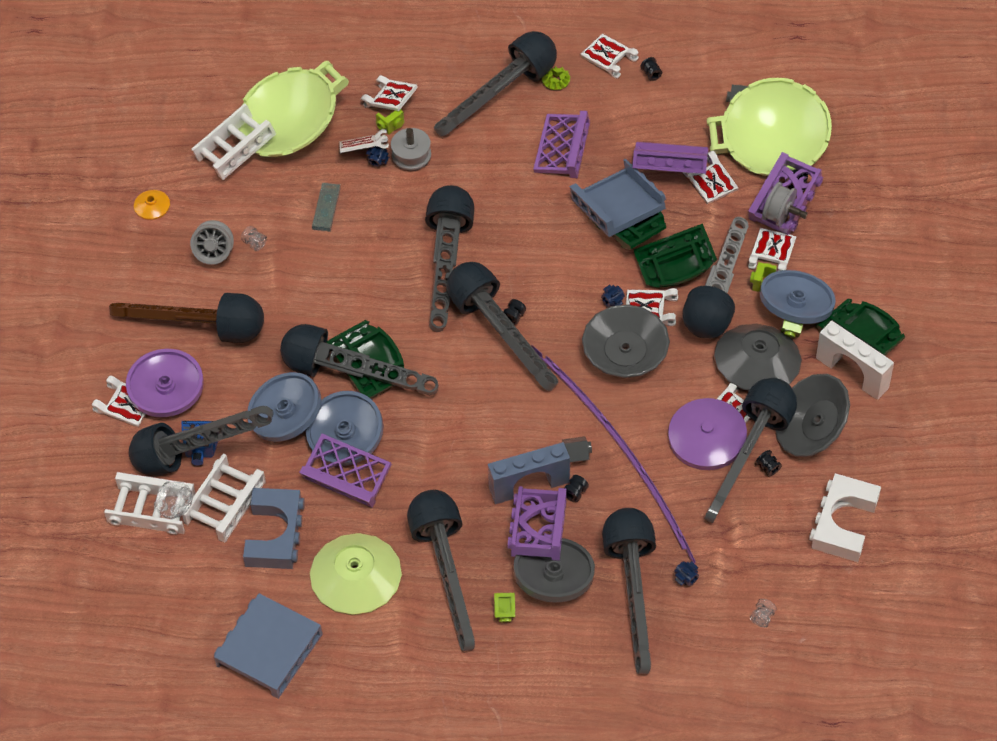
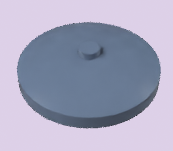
M782 270L771 273L763 280L760 288V298L764 306L776 316L790 322L801 324L818 323L826 320L832 314L835 307L836 298L832 289L821 279L805 272Z
M296 372L280 374L266 381L251 398L247 411H251V409L259 406H267L273 410L274 415L269 425L260 428L256 427L253 431L260 438L273 442L291 439L305 431L313 423L321 407V393L315 382L307 375ZM259 414L261 417L268 418L266 414Z
M355 391L336 392L321 400V407L317 417L306 429L307 441L311 449L314 450L321 434H324L372 454L379 445L383 435V418L377 405L368 396ZM324 440L321 449L322 452L333 449L330 442ZM347 449L337 451L340 460L350 456ZM335 453L324 456L326 463L331 464L337 461ZM360 456L358 458H355L354 460L356 463L364 460L366 457ZM352 460L342 463V466L352 465L353 462Z

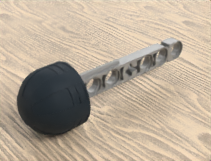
M736 217L732 221L717 263L712 266L706 285L692 289L684 304V324L693 335L699 338L711 339L720 336L732 321L735 303L727 293L734 276L732 271L749 226L748 221L742 217ZM735 224L742 225L743 229L738 228ZM731 236L737 237L739 241H734ZM726 249L733 250L734 254L727 252ZM725 259L729 260L727 265L724 264ZM717 274L723 275L725 279L718 278Z

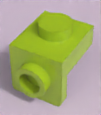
M401 109L392 112L386 118L379 112L376 114L377 127L380 130L385 129L388 135L404 124V112Z
M758 262L756 272L752 271L750 283H753L752 291L760 292L763 278L776 272L777 266Z
M784 319L781 332H784V335L789 337H799L803 324Z
M494 593L495 618H499V622H510L511 617H515V593Z

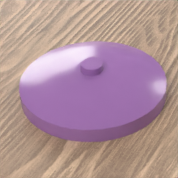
M159 349L143 355L132 365L126 378V390L131 403L139 411L155 417H169L186 411L198 400L204 385L202 370L198 362L186 352L176 349Z
M712 398L697 399L683 405L673 415L668 430L669 444L676 457L690 467L700 470L720 469L736 460L747 439V428L739 411L727 402Z

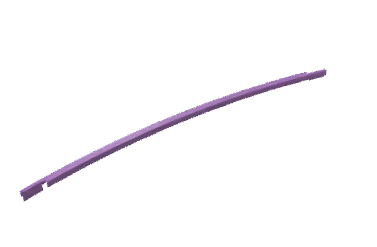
M531 345L544 363L593 413L624 452L660 507L681 549L686 550L690 560L695 564L691 550L673 515L633 452L584 392L548 356L543 359L542 353Z

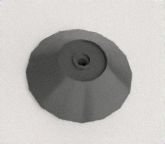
M628 304L611 306L596 313L586 324L582 337L584 353L593 366L608 375L623 378L642 376L656 369L666 357L670 344L667 328L657 315L643 307Z
M757 323L740 325L727 331L717 342L714 353L717 368L726 380L748 391L756 382L766 378H778L791 384L799 374L802 362L798 346L789 336L784 335V332L772 326Z
M813 374L792 387L797 398L796 412L787 429L776 430L777 440L784 451L796 457L813 456L826 450L841 434L848 420L850 410L849 394L842 381L830 374Z

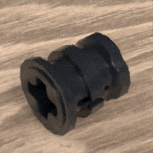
M654 57L645 59L640 65L641 70L645 72L650 81L659 79L663 74Z
M766 450L756 460V464H761V468L767 471L768 476H773L782 467V464L777 462V458L771 456V450Z

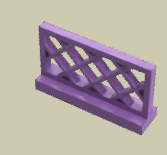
M580 111V115H546L533 169L534 173L570 174V178H578L590 126L588 111ZM551 120L559 121V123L554 125L553 127L550 125ZM570 121H576V124L571 127L567 125ZM564 126L566 130L559 134L556 130ZM551 133H554L556 135L551 140H548L546 138ZM571 133L573 137L566 141L563 137ZM561 140L563 144L556 148L553 144ZM550 146L553 150L545 154L543 150ZM568 147L570 151L563 155L560 151ZM557 153L560 157L552 161L550 157ZM546 160L550 163L545 167H539ZM562 161H565L567 163L566 167L556 166Z
M321 434L305 467L302 466L299 473L303 479L373 508L376 502L375 497L392 464L370 453ZM324 440L330 442L333 449L322 452L321 446ZM342 449L349 450L350 456L340 460L337 451ZM335 453L337 461L327 465L324 456ZM360 456L366 457L368 463L357 467L354 459ZM322 458L323 467L318 469L311 467L314 460ZM352 460L355 468L344 472L342 463ZM378 463L385 465L382 472L374 475L373 465ZM339 465L341 474L336 476L330 475L329 468ZM369 467L372 476L361 480L359 471ZM356 472L359 481L352 484L348 483L346 476ZM374 479L375 487L373 491L365 490L363 483Z

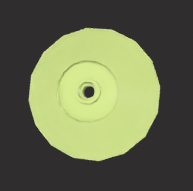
M361 533L343 535L325 544L314 557L310 570L311 586L320 602L335 612L351 615L372 612L385 605L398 590L402 576L400 559L392 547L376 536Z

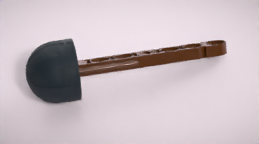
M224 293L219 301L218 309L131 303H112L109 305L111 316L215 323L219 339L222 342H248L260 333L264 324V312L261 305L254 298L240 293Z

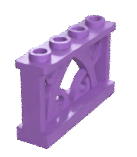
M636 142L633 168L706 174L708 147Z
M782 152L751 205L748 216L749 220L760 222L790 235L791 231L794 232L796 230L797 220L800 216L789 213V221L781 227L777 226L776 222L770 219L763 220L760 213L764 210L767 197L780 178H784L785 181L789 179L782 184L783 187H788L792 183L794 188L797 189V198L793 206L806 211V204L808 201H812L815 195L814 190L816 187H820L823 177L821 169L814 168ZM787 166L793 167L798 171L794 174ZM806 173L812 177V180L809 183H804L803 181L807 177H801L799 180L797 177Z
M519 486L518 494L514 493V505H516V508H512V520L514 522H510V534H512V537H508V549H511V556L552 557V560L560 561L566 510V489L559 488L558 491L523 489V487ZM530 501L531 505L526 506L524 502ZM545 511H547V513L553 512L554 514L547 515ZM541 513V516L546 521L554 523L546 525L536 532L527 524V521ZM546 531H550V532H551L550 535H548V534H546V533H545L544 535H542V534H543L544 532H546ZM521 538L526 539L525 543H519V540Z

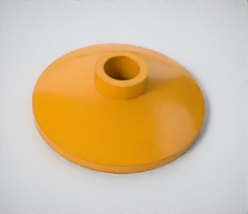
M159 190L145 191L138 195L134 201L135 213L140 218L146 220L159 219L170 208L169 197Z

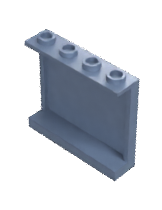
M627 159L623 160L625 169L584 189H581L576 183L569 186L571 197L575 204L608 237L666 209L664 193L659 191L652 181L647 180L643 173L633 168V164Z
M259 593L255 599L250 601L245 614L240 615L233 631L230 630L223 645L216 649L214 653L216 666L220 667L222 664L270 689L271 695L279 699L323 635L320 624Z

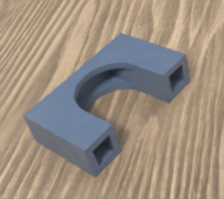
M564 442L489 463V490L494 503L499 504L514 499V485L522 477L531 473L545 472L551 488L569 483L570 457Z
M253 488L251 498L252 514L277 516L282 518L288 525L285 532L276 539L245 540L243 554L245 567L293 569L294 562L298 560L296 544H300L298 527H302L303 520L300 511L304 510L305 498L301 497L300 490Z

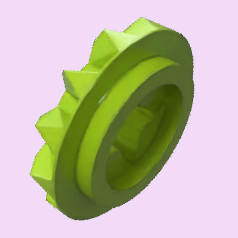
M555 66L542 77V82L549 89L560 90L569 84L570 75L568 70Z

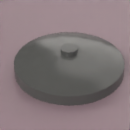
M562 538L560 561L552 560V557L516 555L513 568L514 578L518 586L528 595L546 602H566L580 597L592 585L595 572L594 561L590 553L580 544L566 538Z

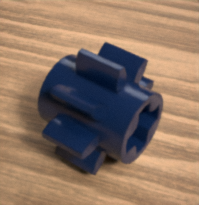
M378 146L369 147L366 153L368 155V162L375 167L382 166V164L386 165L389 156H387L389 154L388 150Z
M608 285L603 288L604 293L601 295V298L607 307L623 304L622 300L625 295L619 286Z
M692 561L690 563L681 562L674 570L676 573L675 580L681 586L683 584L693 585L699 578L697 571L699 567Z

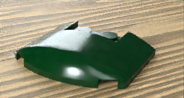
M660 211L612 235V237L621 244L622 248L632 249L667 228L664 216Z
M703 223L633 249L648 287H670L688 282L704 273L717 261Z
M846 299L833 310L826 320L817 324V328L822 331L832 320L884 356L905 339L904 333L902 334L900 331V325L893 317L879 307L864 301L861 304L852 303V299Z
M364 320L326 341L328 344L369 355L372 359L404 368L403 358L394 341L380 327L376 328L369 325L370 321ZM341 354L334 357L339 363L344 360V356ZM354 360L351 366L358 369L362 366V361ZM375 366V368H371L372 373L380 371L378 369V366ZM384 368V371H380L383 374L382 377H384L386 368ZM395 370L388 373V377L393 380L399 376V373ZM347 374L356 391L368 396L370 399L394 386L365 376L361 378Z

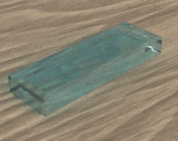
M322 183L312 230L331 232L341 189L340 184Z

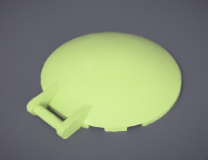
M324 61L316 69L288 68L285 72H275L259 81L243 98V104L248 106L253 116L251 118L257 123L261 124L268 120L276 135L257 150L255 154L267 157L284 156L294 153L313 142L331 121L336 105V95L348 85L349 80L345 76H341L329 61ZM329 73L336 81L332 83L325 75ZM245 123L238 130L248 136L254 129Z
M768 78L749 84L747 88L741 92L739 91L733 97L724 116L706 119L710 131V151H714L716 154L730 153L740 165L764 176H769L782 152L788 154L789 157L812 166L825 152L830 141L832 129L830 113L825 102L821 100L812 88L787 78ZM716 126H722L723 144H718ZM787 166L791 171L795 169L793 167Z

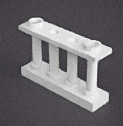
M243 104L192 148L199 162L206 157L214 163L213 167L222 180L276 135L268 120L259 124L251 118L253 116L246 104ZM245 123L254 129L248 136L238 130ZM232 134L241 140L234 148L225 141ZM218 146L228 152L221 159L212 153Z
M222 454L220 459L215 461L212 471L193 499L183 508L182 517L184 524L189 525L194 518L216 528L218 540L225 543L251 505L253 488H262L265 484L264 472L256 469L253 475L245 474L230 467L227 455ZM223 473H226L246 482V486L243 490L239 491L218 480ZM213 488H216L236 497V501L233 505L229 506L208 495ZM205 503L225 512L226 516L223 520L218 521L198 512V510Z
M117 472L115 480L118 489L121 490L114 510L105 509L104 513L108 523L166 531L170 534H184L183 522L179 520L185 501L192 500L196 494L194 484ZM129 491L140 492L133 513L122 512ZM148 494L159 495L152 516L141 515ZM167 497L178 498L172 519L160 518Z

